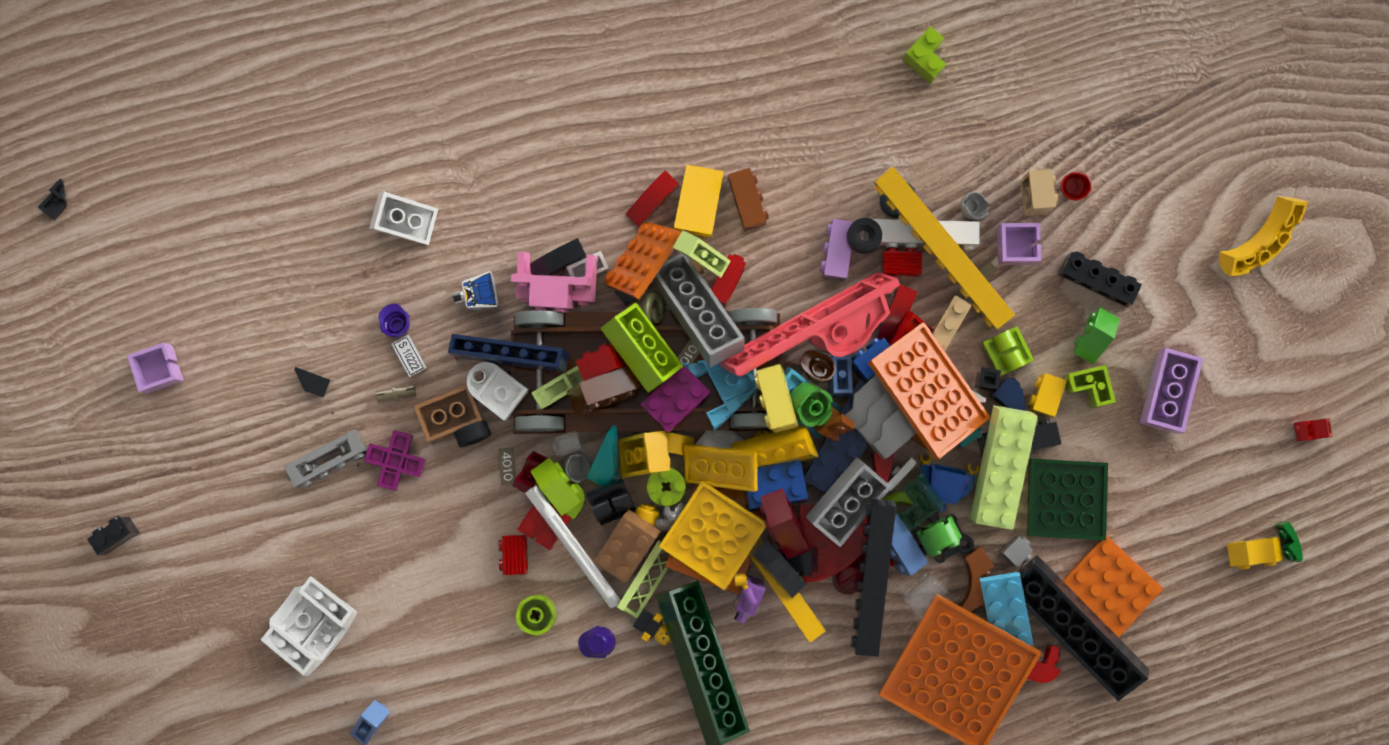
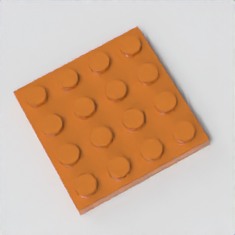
M646 221L639 227L635 238L628 243L624 254L618 257L617 264L613 270L607 273L604 284L609 288L639 300L674 250L673 246L681 232Z
M1107 535L1106 540H1099L1062 579L1118 638L1163 590L1151 576Z

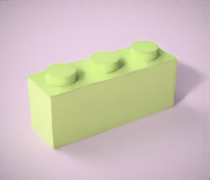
M684 230L673 248L690 260L719 277H722L731 262L704 241Z

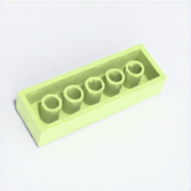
M993 405L970 513V519L975 524L1013 530L1038 418L1034 413Z

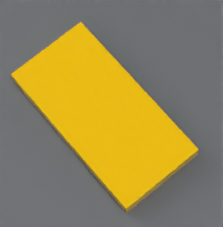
M686 165L674 224L675 230L679 232L684 230L697 236L712 237L724 171Z
M695 444L684 445L685 483L700 485L703 481L709 486L751 492L758 490L757 452Z

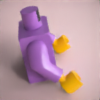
M736 574L735 584L736 586H741V589L734 603L735 610H737L734 619L745 623L748 615H755L766 588L762 579L749 574Z

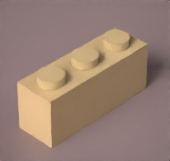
M956 295L950 299L932 331L933 336L944 351H946L972 306Z

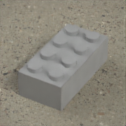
M856 457L805 517L841 547L866 518V505H870V499L881 500L892 487Z

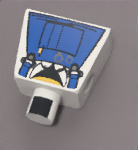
M491 271L463 281V291L453 293L455 304L465 302L468 310L500 309L494 275Z

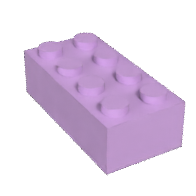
M1168 348L1158 350L1139 424L1174 434L1185 432L1203 358Z

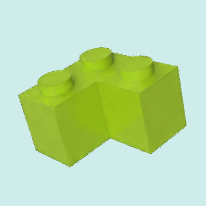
M932 26L911 46L903 58V61L929 84L938 77L946 66V63L934 53L941 46L944 37Z
M1106 365L1063 375V379L1067 380L1065 385L1067 394L1086 390L1090 408L1116 403Z
M548 458L530 472L541 491L558 512L564 515L581 502L577 496L580 492L574 484H568L569 478L563 472L564 470L558 462L553 463Z

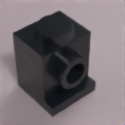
M981 367V371L976 375L975 388L989 391L998 390L1001 370Z

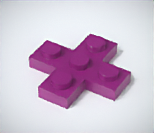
M393 430L388 448L369 443L364 462L382 467L377 486L397 491L402 473L421 478L426 459L408 454L414 435Z

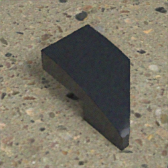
M61 179L49 189L51 194L38 206L39 210L54 221L67 207L65 186Z
M295 367L294 371L304 391L324 398L330 379Z

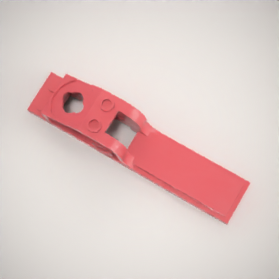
M875 272L744 345V351L720 362L719 365L734 375L741 377L807 339L813 346L825 350L836 357L853 354L867 343L873 331L890 314L884 294H889L893 292L894 288L900 286L899 281L895 277ZM867 316H868V323H867V326H866V328H865L866 318H867Z

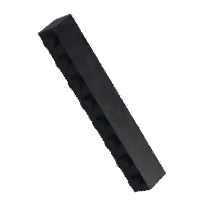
M870 499V505H866L865 516L868 517V524H864L863 536H866V541L861 546V555H864V559L859 564V573L862 574V577L857 582V592H860L859 599L855 600V611L858 612L857 617L853 618V629L856 630L855 636H851V647L854 648L855 655L879 657L896 514V504L892 500Z

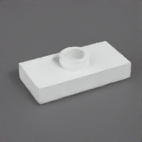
M908 458L901 467L897 465L890 473L892 477L887 481L892 487L889 491H892L916 465V461L913 458Z

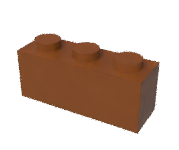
M747 168L728 174V181L744 232L765 226L767 223L766 219H769L767 209L763 208L761 204L763 196L761 190L757 191L755 184L758 181L755 172L752 173L751 169Z

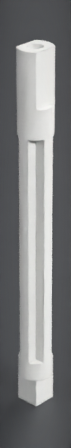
M537 486L529 489L526 492L527 497L610 608L617 606L620 598Z

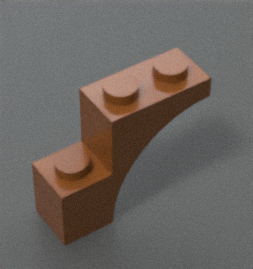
M978 546L962 557L968 571V587L959 606L973 613L972 611L975 608L981 609L985 606L979 577L984 578L992 572L991 569L995 567L982 547Z

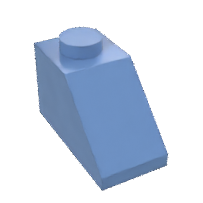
M374 700L360 716L350 735L363 745H367L384 723L390 711L385 705Z

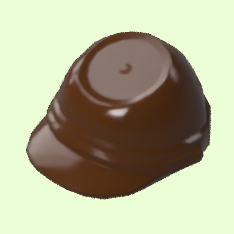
M808 350L803 353L800 365L811 381L823 383L832 379L835 374V364L828 355L815 350Z

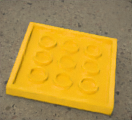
M702 481L659 547L725 591L766 529L765 521Z

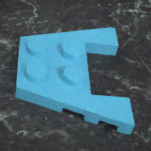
M705 360L688 364V362L682 363L696 378L707 373L723 402V405L706 412L714 430L718 429L759 390L751 371L740 377L720 367L719 363L712 367H709Z

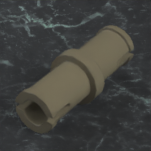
M414 384L403 387L392 386V389L375 391L377 395L376 400L377 403L415 397L416 389Z

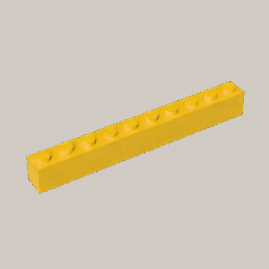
M890 167L873 181L876 185L874 187L876 192L880 196L884 194L888 199L887 205L892 211L895 209L898 211L900 221L905 226L908 224L912 228L911 234L916 240L921 239L925 244L922 246L929 255L933 254L936 257L935 263L941 270L945 268L949 273L947 275L948 279L953 284L957 283L961 288L959 292L965 299L969 297L973 302L971 304L972 308L977 313L981 312L985 317L983 321L989 328L993 326V328L998 330L1015 316L1014 312L894 167Z

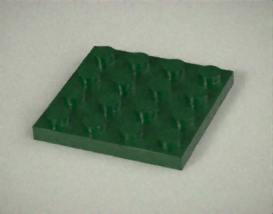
M1029 459L1027 536L1106 540L1108 463Z

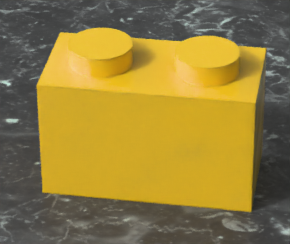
M1047 373L1041 374L1040 377L1037 376L1034 387H1036L1034 395L1031 394L1028 405H1030L1029 411L1048 418L1055 417L1067 380Z

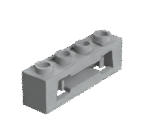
M352 430L284 466L294 487L304 489L312 485L313 480L317 478L321 480L329 476L330 471L343 469L347 466V462L360 460L364 457V453L367 452V448L359 432ZM341 449L342 453H348L344 456L339 455L315 469H312L311 465H307V463H314Z

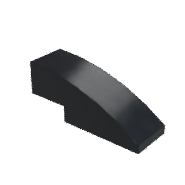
M576 238L530 263V270L532 275L552 276L567 269L566 266L587 256L579 239Z

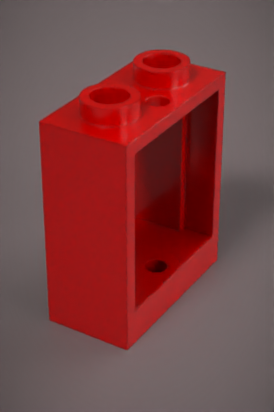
M737 254L733 256L728 255L727 259L731 262L722 277L718 276L711 288V291L724 309L746 267L744 258Z

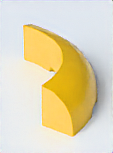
M1277 196L1265 224L1250 240L1232 250L1219 252V263L1223 272L1229 276H1239L1270 262L1291 240V233L1296 224L1299 225L1301 223L1308 202L1296 198Z

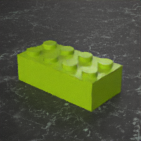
M637 303L631 305L600 328L648 393L683 367Z

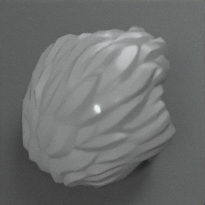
M681 502L671 509L668 506H665L664 510L659 509V519H656L654 522L656 528L661 531H669L683 511L684 504Z

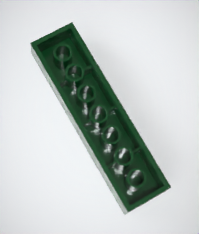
M699 580L656 595L706 745H724L750 732Z

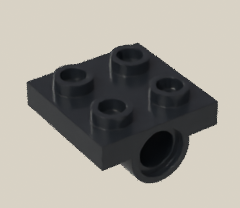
M622 478L586 493L595 518L601 526L623 517L628 509L635 512L636 507Z

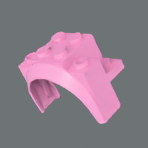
M518 252L517 274H511V282H516V298H522V302L529 303V306H534L537 311H551V308H554L556 312H570V309H576V304L589 306V302H595L598 256L587 255L584 277L531 275L530 253Z

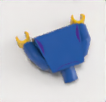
M923 454L920 455L919 461L923 464L921 465V482L924 490L929 493L930 499L936 500L934 509L945 511L947 503L957 504L959 500L972 491L975 480L974 474L979 471L978 465L975 466L974 471L970 469L971 463L966 465L965 470L935 463L928 465L932 459L931 454L928 455V461L922 459Z

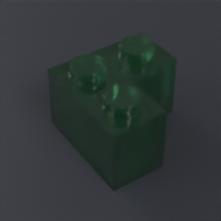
M922 473L902 487V490L913 504L903 510L898 516L911 531L944 507V502Z

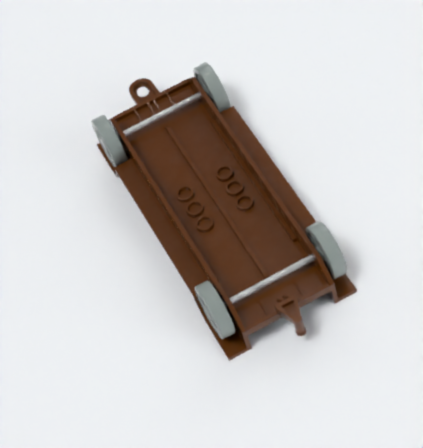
M743 308L731 311L725 310L744 336V345L780 325V313H777L774 309ZM555 311L518 312L514 316V330H511V342L563 348L569 353L566 372L577 366L576 361L582 358V354L589 351H598L597 347L603 344H611L600 328L621 312H565L564 314ZM665 311L662 322L658 324L652 323V325L676 357H678L690 338L672 311ZM700 353L698 354L693 363H698V361L704 360ZM782 354L751 370L753 377L758 376L757 370L779 364L783 371L790 367L799 375L804 370L801 365L782 359ZM494 363L529 389L511 414L514 417V434L608 432L613 425L617 426V432L665 431L641 407V403L663 383L648 393L638 380L640 388L634 391L635 395L628 397V399L622 402L615 401L601 409L600 407L595 408L594 411L587 414H582V412L575 414L568 395L541 410L532 392L563 373ZM707 373L697 379L711 394L671 431H714L706 412L723 405V402ZM758 390L716 430L773 431L767 427L765 415H768V413L761 405L759 396L763 395L762 391Z

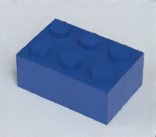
M801 460L758 467V490L755 492L744 491L749 512L761 510L760 506L763 505L761 497L782 488L791 504L805 502L808 499Z

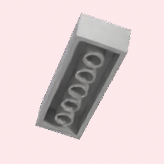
M681 253L666 260L652 280V283L708 366L712 367L744 351V336L690 259Z

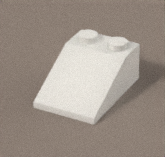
M379 192L369 229L429 245L438 208L387 192Z

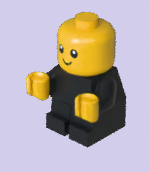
M643 609L633 624L634 628L643 633L641 639L647 642L654 637V640L663 646L671 643L665 623L662 624L663 616L659 613L653 615L646 609Z

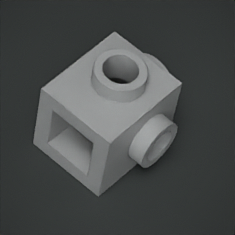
M1015 536L999 553L1013 567H1018L1021 563L1025 564L1032 557L1030 554L1034 550L1030 547L1031 543L1025 537Z

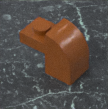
M831 406L833 411L828 421L821 426H814V429L827 439L838 441L839 434L854 430L855 422Z

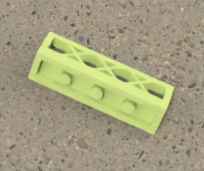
M660 540L654 546L617 608L626 611L635 618L639 617L668 570L665 567L662 569L661 564H665L667 561H660L659 553L662 550L659 547L662 542ZM656 558H658L659 563L653 564ZM659 565L661 574L659 577L651 579L649 574L650 568ZM646 574H647V575H648V579H647V580H643V579L645 578ZM656 580V582L654 583V585H653V587H652L651 581ZM649 582L650 592L640 595V584ZM637 591L638 596L633 597V595ZM641 597H646L642 603ZM639 598L640 608L636 613L629 609L627 605L630 600Z

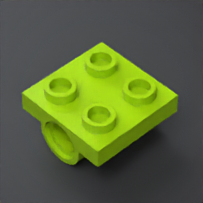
M1018 326L982 342L994 369L1001 370L1000 376L1034 361Z

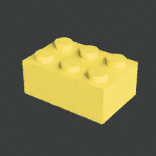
M781 365L757 370L758 376L754 378L757 388L763 394L759 397L762 408L767 410L768 415H765L767 427L775 433L798 427Z

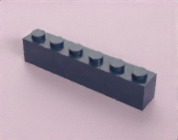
M458 334L451 335L448 349L449 354L460 359L566 373L569 353L563 348Z

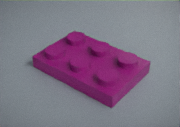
M683 364L682 368L671 375L641 403V407L669 433L704 401L711 392Z

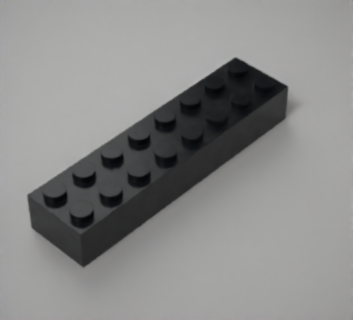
M1038 555L1017 571L1020 573L1026 608L1117 701H1120L1148 680L1149 668Z

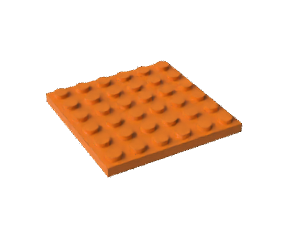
M936 593L878 695L966 745H988L1042 652Z

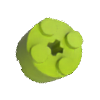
M670 468L669 471L653 473L648 478L647 493L650 499L660 506L675 505L685 494V480L673 468ZM663 482L666 484L670 482L671 491L668 492L666 490L663 492L661 484Z
M541 594L525 598L520 602L516 611L517 625L527 634H544L552 628L557 620V609L554 602L549 597ZM534 610L536 612L540 611L541 615L539 616V620L537 617H532V615L534 614Z

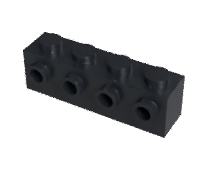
M1077 251L1071 252L1066 256L1058 274L1125 307L1133 305L1142 285L1137 282L1136 278L1121 275L1119 270L1111 267L1106 268L1102 266L1100 261L1089 260L1085 258L1083 253Z

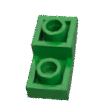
M1280 521L1275 526L1278 529V535L1283 540H1286L1281 545V548L1284 550V556L1292 562L1303 561L1301 544L1293 526L1289 521Z

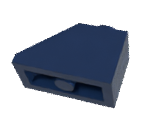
M1012 377L1004 378L999 384V389L993 391L990 397L1002 407L1025 411L1024 393L1020 387L1021 384Z

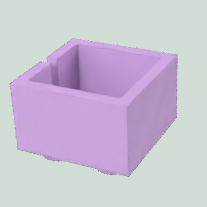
M1001 223L997 227L998 265L1038 264L1041 261V244L1036 243L1041 240L1040 223Z
M161 343L127 355L138 392L148 394L184 381L179 365L174 364V362H177L173 345Z

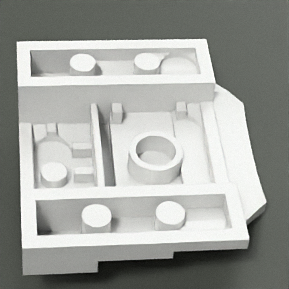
M310 576L303 586L294 587L281 607L270 618V628L261 641L303 676H309L343 638L352 624L357 611Z

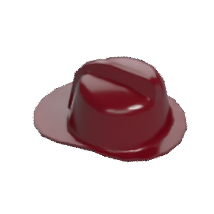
M859 555L851 565L832 576V583L838 592L842 594L857 592V582L862 577V574L859 573L860 561L863 562L864 555Z

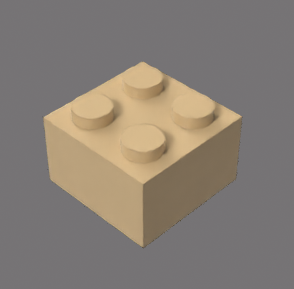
M1052 169L1028 171L1020 180L1024 217L1047 215L1056 208V205H1058V195L1054 190L1056 177L1052 174Z

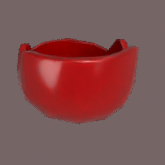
M1071 172L1062 179L1060 190L1067 199L1079 201L1088 196L1092 183L1086 174Z

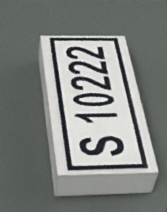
M409 335L391 344L410 378L427 369Z

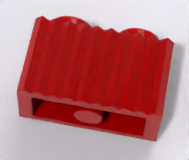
M886 248V251L882 252L881 273L894 277H919L922 274V251H917L916 248H906L905 251H898V248Z
M502 536V540L498 541L499 552L502 551V559H499V571H503V575L528 574L527 536Z

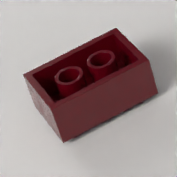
M783 488L762 496L763 505L760 506L763 516L766 517L765 525L768 532H771L774 543H777L780 553L784 552L787 559L808 552L809 548L800 520Z

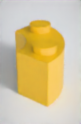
M1280 537L1227 543L1230 567L1238 566V570L1250 569V565L1264 563V566L1277 565L1276 562L1283 560Z

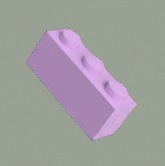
M833 219L831 224L827 225L826 235H829V240L825 242L823 249L826 259L821 262L820 272H823L822 278L840 281L847 279L851 248L847 242V231L853 222Z

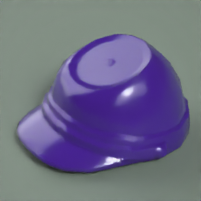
M396 303L385 306L378 315L381 332L392 338L404 336L410 327V315Z
M596 626L584 632L579 638L581 653L590 658H606V656L611 654L616 645V638L613 632L606 627Z

